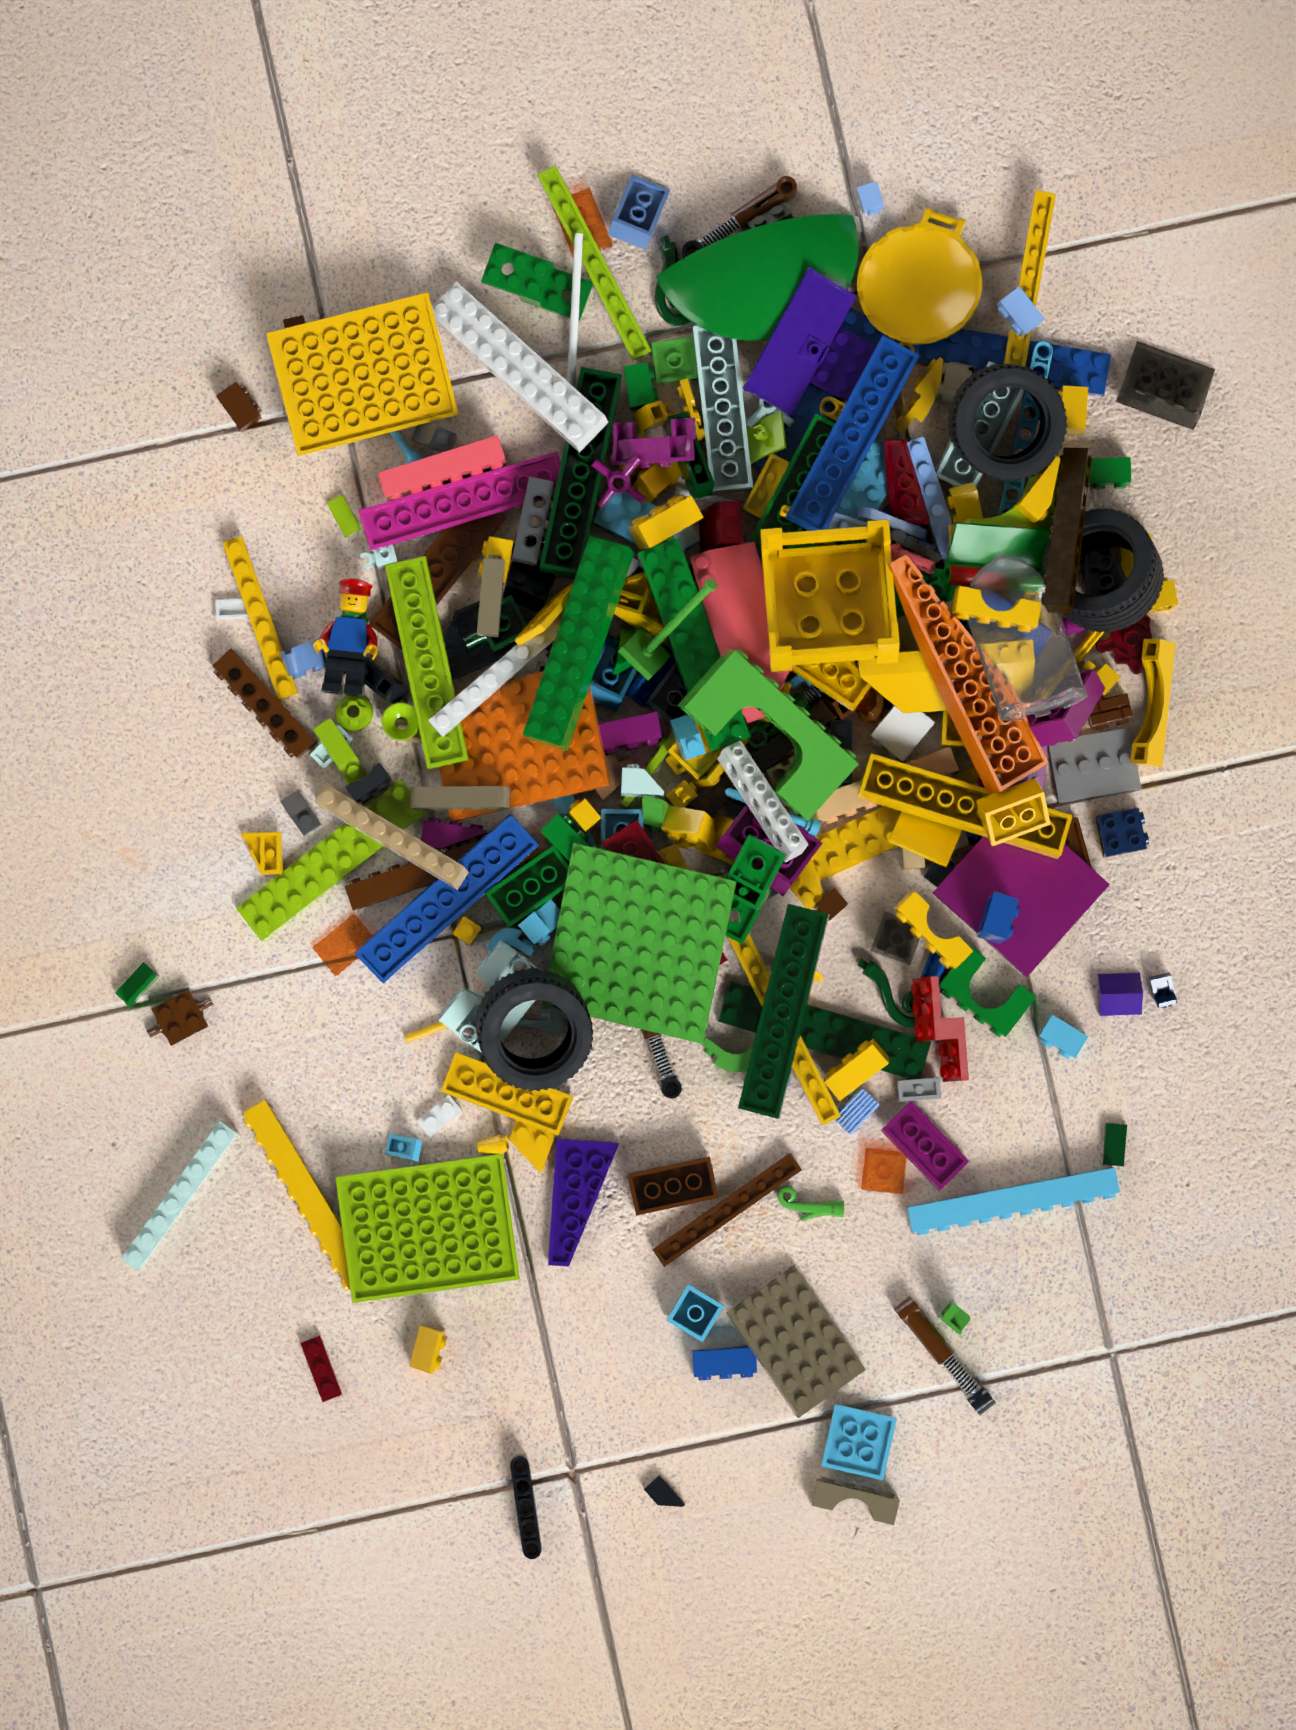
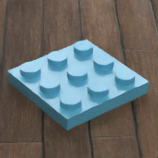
M835 1404L821 1466L883 1480L897 1418Z

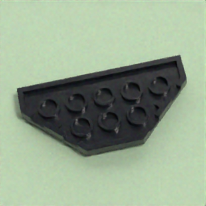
M480 601L456 610L444 637L452 680L496 663L517 645V643H514L494 654L489 643L484 641L468 650L467 643L464 642L463 637L477 631L478 622L474 614L479 612ZM517 604L528 625L537 613ZM500 620V627L503 629L507 628L506 624L509 622Z

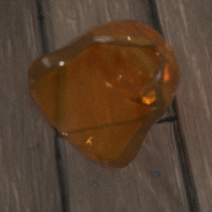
M870 689L857 705L858 709L855 710L860 721L864 723L877 722L885 714L884 697L875 689Z

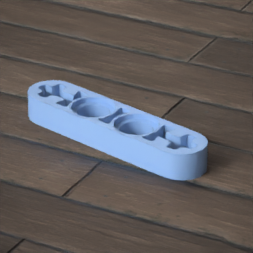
M859 507L858 520L864 522L889 520L890 529L903 531L907 536L926 542L928 534L926 529L869 507Z

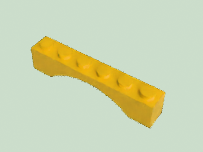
M1144 639L1142 662L1147 677L1148 701L1142 727L1132 743L1131 764L1145 767L1163 766L1176 645L1174 642L1162 639Z

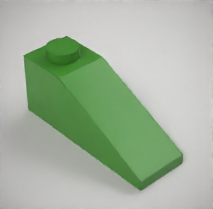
M643 795V824L648 826L649 831L660 833L668 808L671 805L664 800Z

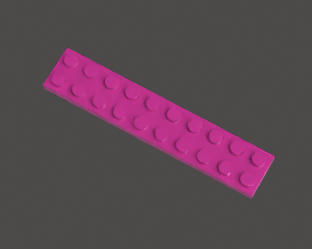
M558 452L549 453L358 510L370 551L523 506L529 476L554 482L553 488L556 489L561 466ZM537 497V498L533 499V502H538V501H541V500H543V499L540 498V497Z

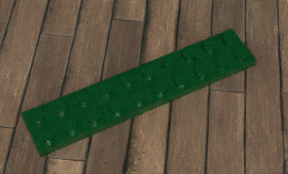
M793 904L787 905L738 1109L780 1119L830 915L828 913Z
M730 981L718 1022L756 1033L762 1006L753 988ZM807 1005L800 1033L806 1048L841 1059L849 1053L853 1055L858 1051L857 1048L866 1040L870 1042L874 1038L889 1056V1064L882 1068L881 1071L908 1079L921 1078L931 1041L917 1042L915 1036L811 1005Z

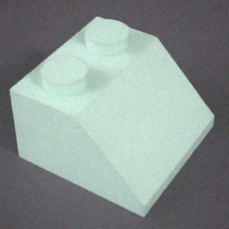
M627 764V768H622V796L643 797V795H648L654 798H664L663 789L644 769L640 768V765Z

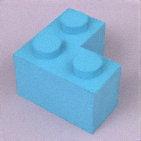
M550 899L518 926L535 946L538 943L542 946L550 939L549 934L557 930L560 909Z

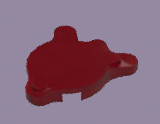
M1145 615L1141 620L1130 625L1128 628L1112 631L1109 638L1097 643L1096 650L1099 653L1115 652L1114 662L1116 664H1126L1134 675L1140 674L1143 670L1144 639H1152L1150 617Z

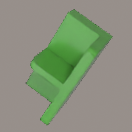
M952 1301L949 1302L938 1316L939 1319L959 1335L962 1334V1330L970 1321V1316Z

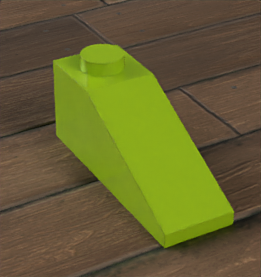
M331 718L313 728V731L348 784L367 774Z

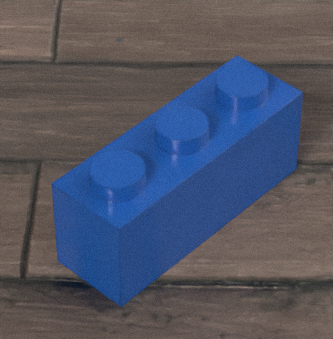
M749 1347L692 1350L694 1377H698L699 1381L711 1380V1376L718 1375L719 1379H730L732 1374H740L741 1378L753 1377V1373H757L756 1356Z

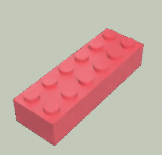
M496 435L379 472L378 476L388 502L479 475L489 470H496L507 464L499 437Z

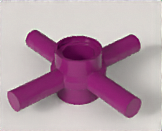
M634 455L623 470L616 471L610 470L597 459L593 462L591 466L608 478L609 488L596 503L599 507L604 508L615 493H622L624 491L642 504L646 497L630 485L629 477L642 460L639 456ZM616 477H621L625 483L618 486L614 484L613 480Z

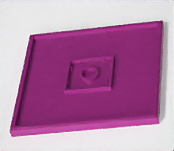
M983 836L935 889L933 894L976 933H978L988 897L994 891L1019 899L1017 905H1020V910L1017 918H1014L1011 925H1014L1011 938L1005 940L1001 945L988 940L985 941L1027 978L1110 884L1066 844H1064L1062 855L1055 859L1006 843L991 846L989 839Z

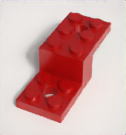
M938 976L912 979L911 992L914 998L912 1010L915 1016L914 1034L917 1042L939 1040L938 1053L941 1057L940 1075L942 1082L969 1080L964 1017L941 1018Z

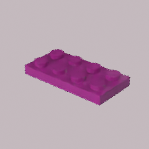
M912 1101L881 1129V1132L938 1191L942 1190L970 1162Z

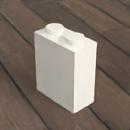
M893 705L871 731L870 735L873 737L871 741L879 748L882 746L889 750L887 754L895 761L898 759L904 761L935 722L924 712L902 713Z

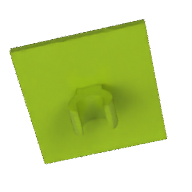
M782 411L759 420L752 428L746 426L751 463L786 448Z

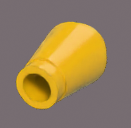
M500 1133L477 1141L479 1154H504L509 1151L507 1135Z

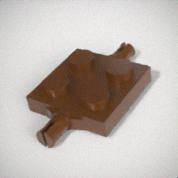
M188 989L152 1008L151 1010L156 1017L157 1025L146 1030L147 1033L156 1030L149 1034V1037L151 1038L162 1032L172 1046L208 1027V1024L204 1018L203 1010L214 1005L213 1002L205 1005V1003L211 1001V998L209 997L199 1003Z

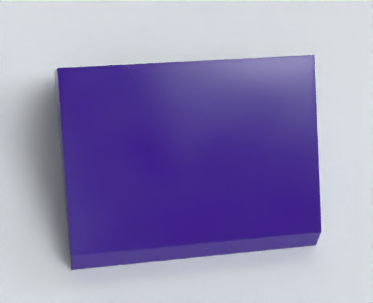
M1140 973L1098 974L1099 1016L1142 1015L1143 989Z

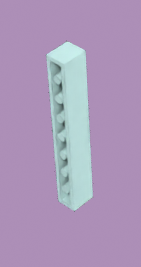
M223 1121L218 1122L121 1259L137 1271L144 1267L239 1132Z

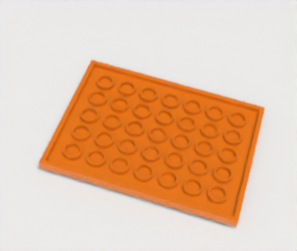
M543 672L510 679L461 721L469 761L439 767L443 787H510V809L610 786L611 782L591 686H589L569 749L565 751L531 741L522 735ZM462 691L456 692L455 695H459ZM448 810L450 821H461L504 810Z

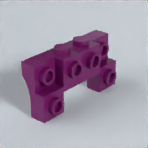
M695 418L671 419L672 436L638 439L636 422L612 424V466L627 465L634 455L642 459L639 462V468L652 467L651 463H658L659 467L671 466V462L695 460L693 439H696Z

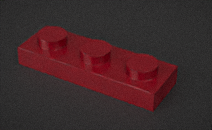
M321 1335L301 1342V1347L322 1402L343 1395Z

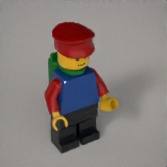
M348 578L339 581L340 589L338 593L341 594L340 609L342 610V615L336 617L335 621H331L327 625L319 639L313 643V647L317 654H319L322 648L324 652H328L322 684L323 693L338 695L344 693L348 696L364 697L367 656L371 653L373 655L372 660H374L378 653V638L373 627L368 624V618L366 617L368 597H371L370 591L373 586L360 579Z

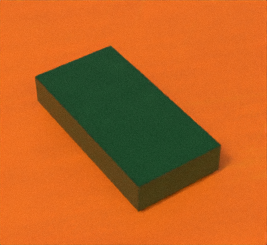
M1105 1124L1102 1165L1124 1167L1127 1125Z

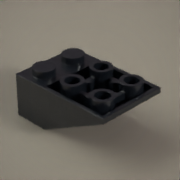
M528 538L525 544L532 547L536 545L534 539ZM541 542L540 549H543L544 543ZM537 561L536 566L516 562L506 583L502 598L512 595L516 604L539 612L546 604L557 576L540 573L541 561Z

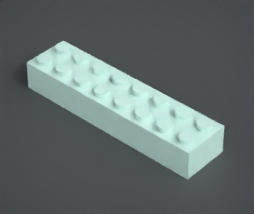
M693 326L707 464L715 483L712 495L751 491L753 489L737 340L719 336L699 326Z

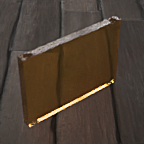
M354 913L312 948L336 977L358 959L355 951L373 935Z

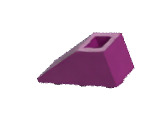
M429 818V821L423 822L421 841L434 849L442 850L448 846L465 842L468 839L486 835L487 831L483 830L482 825L470 824V827H463L462 822L450 821L449 824L441 823L442 819Z

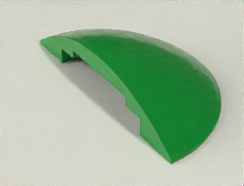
M823 214L796 217L761 225L731 235L690 254L658 274L656 279L661 290L675 309L695 325L711 333L731 339L746 341L769 340L808 267L813 268L819 274L842 288L848 289L855 273L859 253L856 223L853 215Z

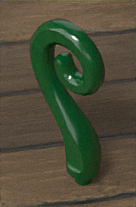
M668 235L661 237L663 245L659 247L663 259L661 272L678 262L675 242H670ZM657 281L654 301L660 317L665 322L674 326H682L690 322L682 314L675 315L669 311L665 301V294ZM669 301L670 307L675 309V307Z
M861 958L857 966L863 969V975L876 984L882 1003L889 1016L899 1025L914 1028L915 1017L904 1015L895 1005L890 983L884 970L873 960L866 962ZM911 991L903 996L901 1002L902 1008L907 1013L913 1012L911 1001L914 998Z

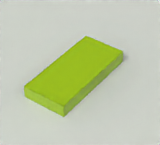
M343 494L327 502L345 538L361 530Z

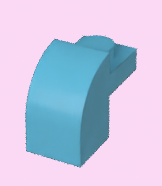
M506 928L499 931L486 948L491 952L495 945L502 940L511 948L514 946L530 957L536 951L532 948L534 945L532 942L524 937L522 941L518 939L522 931L515 928Z

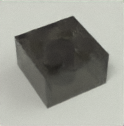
M885 911L869 952L910 966L920 938L918 939L911 933L910 929L912 927L907 922L902 923L894 914Z

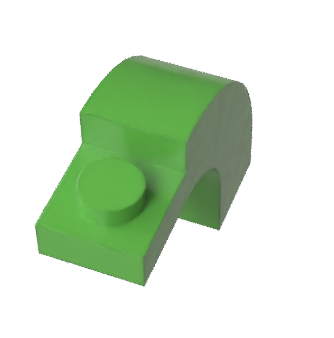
M708 1038L701 1044L704 1046L703 1051L712 1058L714 1055L718 1056L714 1065L732 1072L747 1071L753 1046L744 1053L731 1054L721 1049Z

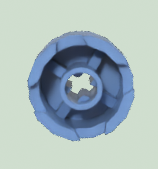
M311 641L291 648L289 650L290 654H287L286 651L280 653L288 676H292L293 679L305 676L307 674L306 671L309 669L316 672L326 667L327 658L323 648L317 654Z

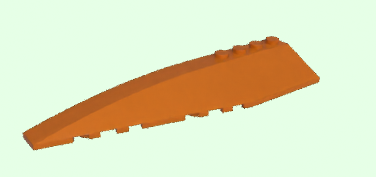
M903 555L889 563L888 566L893 574L896 590L918 647L987 793L1001 792L1047 765L1046 756L1030 729L1031 725L1011 685L1003 680L999 670L996 667L994 668L987 660L988 656L984 651H980L976 646V641L956 616H952L948 610L949 607L937 597L933 587L925 582L922 578V573L907 555Z

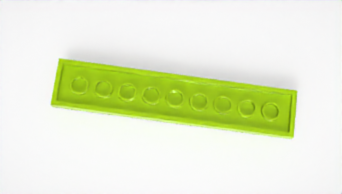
M422 556L387 564L385 569L427 769L469 761L461 722L442 737L428 721L452 701L456 695L427 557Z
M399 780L366 806L367 809L402 830H406L427 813L426 810L410 809L411 791L402 780ZM344 823L236 909L258 938L264 941L384 846Z

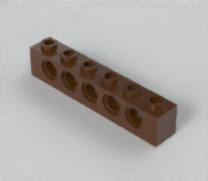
M232 649L228 650L213 664L216 669L213 671L214 674L221 681L225 679L230 684L227 688L235 697L239 694L244 699L241 702L249 712L252 709L258 715L255 719L263 727L267 725L272 730L269 734L277 743L280 740L284 743L286 747L283 750L291 758L295 756L299 759L317 743ZM234 669H238L241 672L240 677L236 680L230 678V672ZM253 685L255 688L254 693L245 695V686ZM261 700H267L269 703L268 708L264 711L258 709V703ZM276 715L282 716L283 719L282 724L279 726L272 725V718ZM289 731H295L297 734L296 739L292 742L286 740V734Z

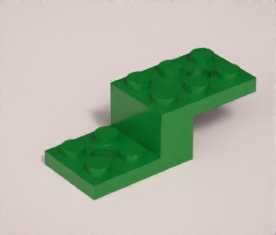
M495 242L481 283L520 296L521 302L570 319L571 300H563L561 294L565 290L572 292L573 275L556 269L552 262ZM506 264H510L514 268L510 275H505L502 272V267ZM581 278L578 322L581 320L593 287L592 281Z
M751 834L748 835L726 877L727 879L737 881L731 910L738 911L740 915L738 921H732L729 918L726 936L742 945L745 943L773 889L770 886L787 856L786 853ZM759 857L763 860L764 865L762 869L754 867V858Z

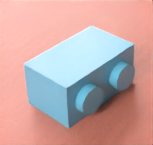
M1054 1015L1049 1016L1038 1035L1041 1038L1040 1043L1050 1049L1052 1046L1059 1049L1058 1054L1068 1060L1070 1057L1076 1058L1088 1038L1087 1035Z

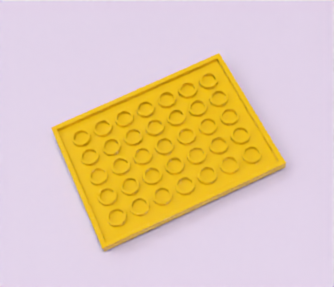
M428 292L265 333L297 456L459 415Z

